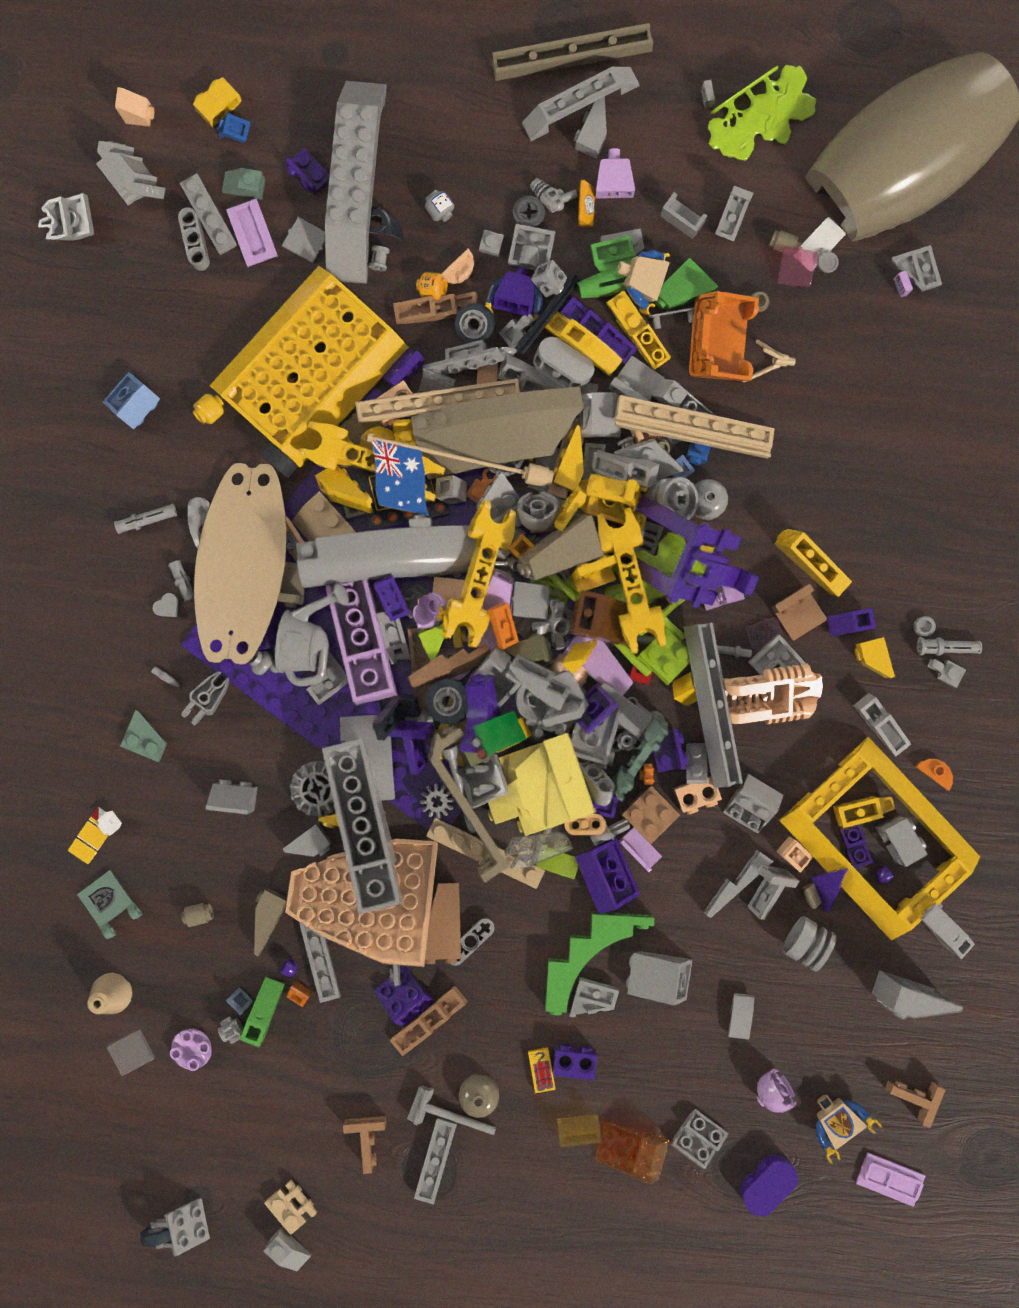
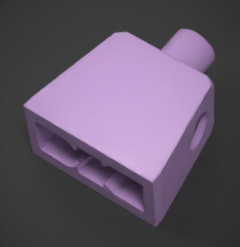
M609 149L608 159L600 161L595 198H633L635 186L630 160L620 159V149Z

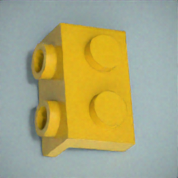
M603 555L596 558L593 563L589 564L587 561L577 565V569L571 575L577 591H589L615 581L616 577L612 570L617 563L615 556L607 557Z

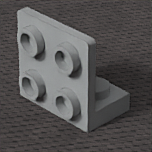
M631 356L617 378H614L611 382L609 390L622 396L650 401L651 395L664 377L634 356Z
M569 670L554 674L553 680L570 687L571 691L560 711L546 704L548 710L542 719L545 727L581 718L588 707V703L574 675Z

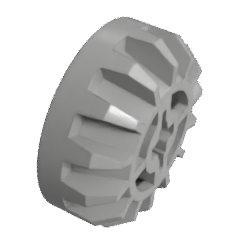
M313 761L301 766L293 775L290 784L291 799L296 804L297 809L303 811L306 815L321 817L334 812L336 809L332 791L328 799L325 796L328 792V787H330V782L327 784L318 776H323L329 782L325 761ZM309 778L310 784L307 791L303 792V784ZM316 783L318 786H322L320 794L318 791L314 792L313 790L316 787ZM309 794V796L317 800L318 804L309 802L304 795Z

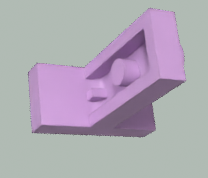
M718 585L716 590L708 588L718 593L714 604H703L706 611L745 598L744 594L734 588Z

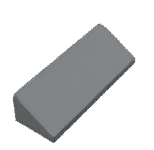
M603 682L600 686L617 704L624 706L619 725L639 738L652 721V717Z

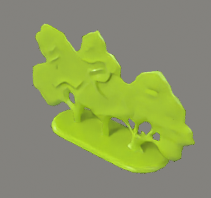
M777 65L710 113L714 114L723 107L728 108L725 119L713 118L709 121L708 129L711 133V138L708 144L713 149H720L723 156L735 157L745 161L754 149V137L758 133L762 135L764 140L772 141L776 139L777 142L786 145L792 132L789 120L798 119L803 121L813 116L816 110L814 107L816 99L808 93H802L807 80L802 67L798 66L795 68L794 66L785 65L780 78L777 81L770 80L768 76L778 69ZM764 80L767 92L765 94L753 95L750 89ZM777 85L779 91H776L773 86ZM746 92L751 100V105L744 111L737 110L734 100ZM734 113L736 124L734 127H731L730 118H733L732 114ZM737 113L743 114V117H738ZM725 121H727V127L723 126Z

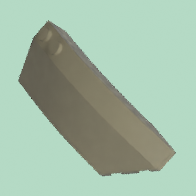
M580 387L514 393L465 402L411 416L414 437L419 447L494 464H502L552 456L556 451L555 448L561 439L565 437L577 414H580L584 406ZM421 451L423 457L445 468L444 475L436 473L426 474L428 480L487 467Z

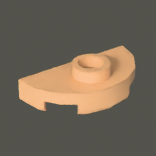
M469 248L441 273L444 279L447 280V283H461L471 275L474 261Z

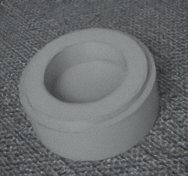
M923 616L915 620L913 628L917 635L926 637L934 633L936 625L932 618Z

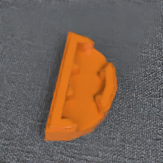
M926 759L914 766L941 787L950 791L953 784V775L945 762L938 759Z

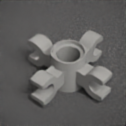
M559 599L550 600L552 613L547 616V620L544 622H532V631H537V634L551 631L550 646L555 647V650L558 651L564 650L563 636L570 630L572 616L563 618L564 602H559Z

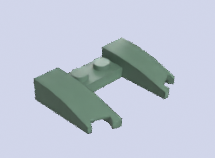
M656 714L653 715L652 721L643 731L645 738L638 746L640 751L636 756L632 755L627 762L629 767L627 768L621 764L611 778L615 785L614 793L621 801H623L625 794L633 788L634 777L652 750L657 752L660 747L659 742L661 743L665 737L664 735L668 734V722Z

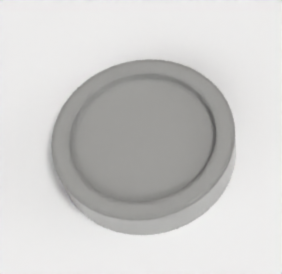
M832 252L823 253L818 259L819 269L824 273L833 272L838 267L837 256Z

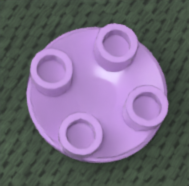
M185 1029L179 1032L173 1039L170 1056L179 1066L195 1071L204 1066L210 1059L212 1052L211 1042L200 1030Z

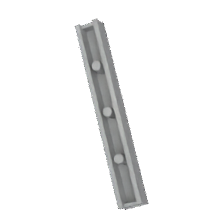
M713 622L685 626L684 633L713 787L717 789L743 783Z

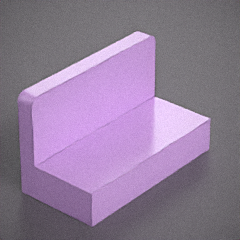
M634 827L619 840L648 872L652 870L651 867L662 857Z

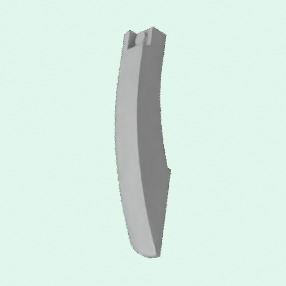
M470 526L400 528L316 538V541L296 543L300 581L302 587L307 588L343 582L383 579L391 575L394 578L436 577L468 572L477 539L468 536ZM483 549L482 556L487 559L488 553Z

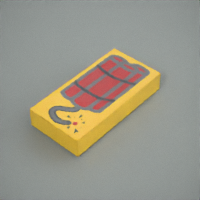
M548 1047L528 1051L535 1093L555 1090Z

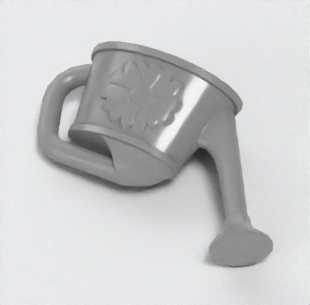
M337 583L329 596L293 612L286 610L281 618L275 645L276 669L279 673L285 672L288 680L296 686L314 685L320 683L325 677L329 648L328 638L322 627L309 622L308 618L313 612L331 603L348 604L347 591L341 584ZM318 668L317 675L307 678H298L293 672H315Z

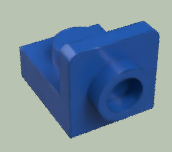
M227 113L223 119L220 118L218 121V137L223 138L226 136L245 143L251 122Z
M691 442L685 458H688L689 462L695 465L705 464L711 446Z

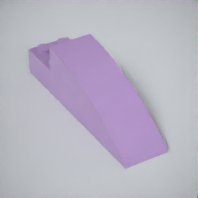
M361 580L338 583L347 591L349 601L347 605H341L338 602L331 603L330 608L353 702L358 706L396 696L397 692L389 664L390 659L376 615L378 610L370 581ZM336 584L325 585L328 596L333 592Z

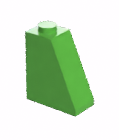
M689 258L662 284L658 300L654 302L659 308L670 311L694 302L701 294L716 292L718 285Z

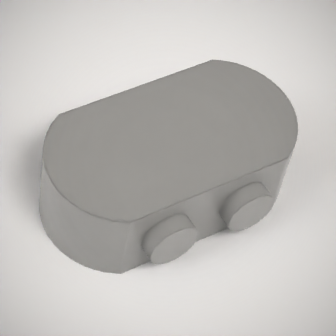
M548 337L542 340L533 358L535 369L562 388L580 387L581 391H583L594 373V365L590 359L557 337Z

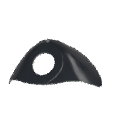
M379 206L371 208V217L373 215L380 216L382 224L377 228L370 225L369 232L393 235L400 240L404 239L402 228L392 213Z

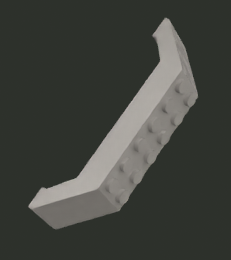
M346 81L337 101L325 218L326 271L331 273L340 282L367 284L369 227L380 116L383 106H385L386 84Z

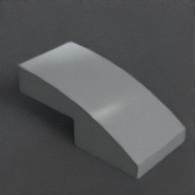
M734 993L730 1010L731 1018L728 1037L749 1039L754 1010V995Z

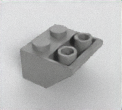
M748 774L742 781L743 783H740L723 813L754 832L759 833L778 812L783 794Z

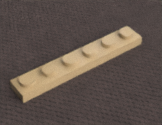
M436 817L426 834V837L479 862L486 857H489V859L493 857L482 839ZM497 847L509 864V867L501 872L537 889L545 870Z

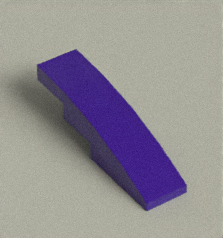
M571 297L559 312L570 320L574 319L597 336L622 359L621 363L624 365L638 349L609 322H604L575 297Z

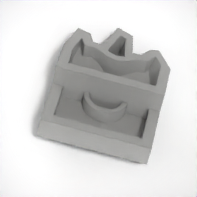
M81 193L66 199L60 196L48 200L41 208L43 212L47 213V217L39 220L38 227L50 229L46 234L47 240H79L94 235L89 201L86 194Z

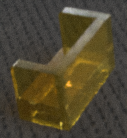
M598 1115L557 1119L560 1147L601 1143Z

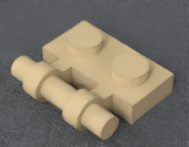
M292 1180L285 1185L289 1190L288 1193L281 1187L264 1203L290 1235L307 1221L303 1213L307 1212L313 1217L318 1212L314 1208V1203L311 1199H307L301 1192L302 1188L299 1185H295ZM295 1197L301 1204L299 1208L292 1201V1198Z

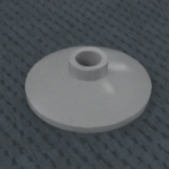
M523 684L518 688L516 705L520 714L528 720L540 719L548 709L545 702L537 698Z

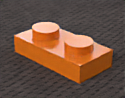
M501 603L488 609L497 646L500 649H505L519 642L509 603Z

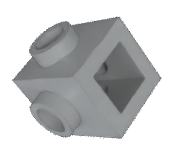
M550 260L537 267L531 280L547 297L552 294H559L563 290L567 276L553 260Z

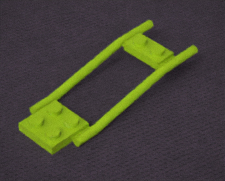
M595 559L589 560L588 563L595 562ZM615 564L612 570L619 577L617 566ZM556 573L547 576L575 602L578 591L571 576L566 582ZM628 576L627 581L633 584L634 581ZM653 602L650 605V608L657 607ZM667 617L664 618L666 646L659 647L655 639L636 657L634 654H631L627 646L614 644L643 675L648 677L653 671L667 685L690 663L688 649L682 643L685 639V634Z

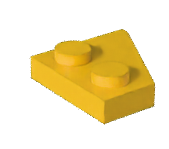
M579 485L558 509V516L554 521V525L561 532L576 510L586 501V492Z

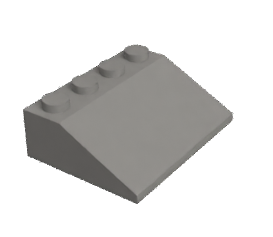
M881 970L878 972L872 994L877 997L878 1002H881L889 1011L894 1012L895 1016L904 1019L907 1016L918 1018L959 1012L963 1008L938 989Z

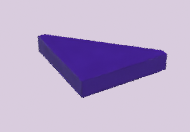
M847 867L812 877L826 913L832 910L835 898L838 896L843 884L842 881L848 871Z

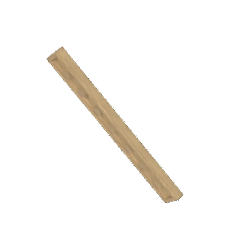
M517 378L355 402L358 423L361 424L414 416L465 402L520 393Z

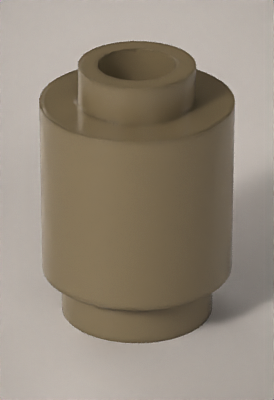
M775 230L769 246L773 247L775 251L791 256L792 253H797L801 242L798 241L799 236L780 230V232Z
M200 903L185 907L181 917L184 924L192 927L209 923V920L214 918L210 903Z

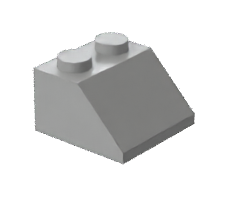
M219 779V782L212 785L206 810L249 814L255 811L257 787L252 786V782L240 781L238 785L232 784V780Z

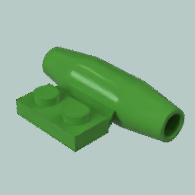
M631 235L591 244L594 265L600 273L577 282L580 298L607 297L619 294L623 290L628 292L627 288L624 287L626 276L617 273V267L621 261L630 264L632 258L635 257Z

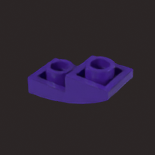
M860 824L839 829L850 864L855 869L872 864L873 860L867 848V841Z

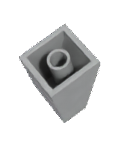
M643 951L633 953L629 961L631 972L626 981L627 994L670 1005H676L687 1000L692 959Z

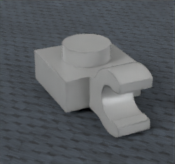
M531 314L528 316L524 315L519 321L512 319L499 334L509 347L515 348L526 334L525 329L531 326L535 319Z
M930 659L927 665L928 668L939 673L937 679L954 688L958 687L966 669L949 660H945L943 664L935 659Z

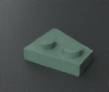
M135 710L120 747L160 762L167 742L156 732L153 725L144 718L141 711Z

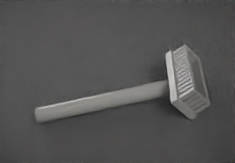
M424 1085L418 1088L419 1090L416 1093L417 1095L407 1118L414 1122L413 1124H421L426 1112L494 1135L495 1126L431 1105L429 1103L434 1089Z

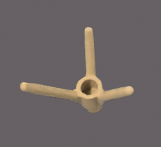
M756 340V343L763 347L764 352L773 356V365L752 374V379L781 366L795 365V358L782 354L762 341Z

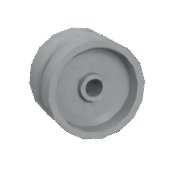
M686 478L658 479L656 484L650 486L646 492V497L688 520L694 516L698 507L697 490L694 484Z

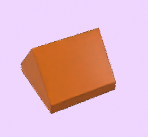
M295 980L286 997L303 1007L313 991Z

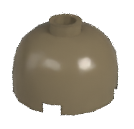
M473 1074L461 1084L459 1103L463 1111L469 1116L475 1118L486 1117L497 1107L499 1088L496 1082L489 1076Z

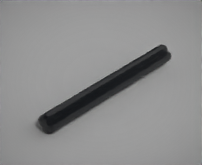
M573 273L569 276L563 285V290L552 298L516 345L515 349L520 354L526 353L577 286L580 278Z

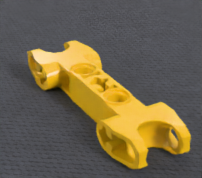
M309 421V429L321 434L322 444L315 450L300 448L299 455L313 461L318 466L335 471L338 461L376 474V464L373 463L370 466L367 462L368 459L372 460L373 457L375 459L374 451L346 442L349 431L331 424ZM356 450L358 456L353 460L348 459V452ZM422 456L425 475L428 473L444 475L445 468ZM425 490V500L434 502L436 495Z
M487 500L481 502L469 527L468 536L477 539V543L460 600L450 598L443 615L442 637L446 639L451 638L457 625L463 624L469 631L468 646L473 648L478 646L490 620L489 612L482 608L498 549L508 550L515 533L516 511H507L502 522L497 524L490 517L491 505ZM483 549L488 553L487 559L482 556ZM471 588L475 589L477 593L476 598L471 596Z
M629 507L625 508V524L622 527L611 528L608 526L603 514L597 515L598 538L603 554L613 552L617 560L616 566L629 612L628 614L619 615V623L622 635L629 646L631 654H634L638 651L637 636L642 632L653 634L659 647L666 646L665 621L661 607L649 608L633 549V547L642 546L643 539L639 524ZM622 557H629L632 562L630 564H623L620 559ZM629 571H631L630 575L632 580H634L633 584L627 581ZM633 596H638L641 598L642 602L639 604H634L631 602L630 598Z

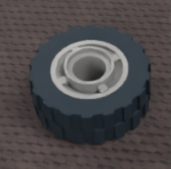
M456 679L439 680L436 684H433L431 689L428 690L427 698L425 699L429 715L441 724H457L464 721L468 713L466 684ZM448 696H451L454 700L451 707L446 705V698Z

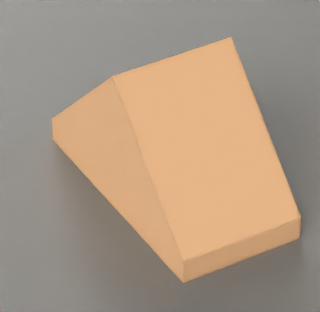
M788 837L776 851L800 873L813 859V856L798 841L791 837Z

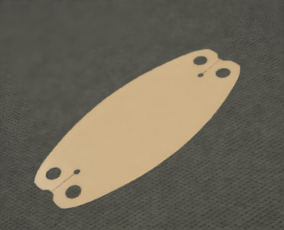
M242 463L232 465L219 484L204 522L196 557L194 600L199 639L203 653L209 662L215 663L221 662L223 659H231L236 664L248 663L263 640L277 603L285 566L286 520L279 479L276 471L269 464H259L256 468H249L246 464ZM236 473H241L244 477L240 485L232 483V476ZM261 474H267L270 477V481L266 486L258 484V477ZM250 490V491H251V495L248 496V495H247V491ZM230 630L233 631V635H231V638L229 635ZM213 640L221 641L222 649L219 652L211 651L210 644ZM241 641H245L249 645V649L245 654H239L236 650L237 644Z

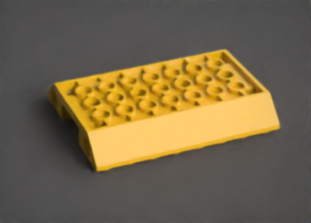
M318 266L212 382L210 387L285 455L301 467L308 459L298 454L300 448L315 450L322 444L321 434L309 429V421L331 424L338 427L356 407L355 402H360L409 347L391 327L339 280ZM350 312L354 315L351 322H344L342 320L345 313ZM318 343L326 344V349L324 352L318 353L315 351V346ZM291 373L298 374L297 382L289 383L287 380L288 375ZM264 403H268L271 406L270 411L266 414L260 412V407Z

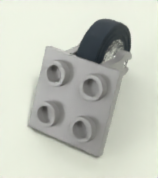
M198 1198L165 1214V1219H157L155 1222H151V1226L140 1233V1240L143 1246H155L156 1249L172 1248L173 1256H178L210 1239L202 1199Z

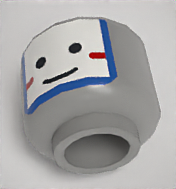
M435 190L425 198L426 203L424 207L434 221L442 220L445 222L453 216L451 212L455 205L446 192Z

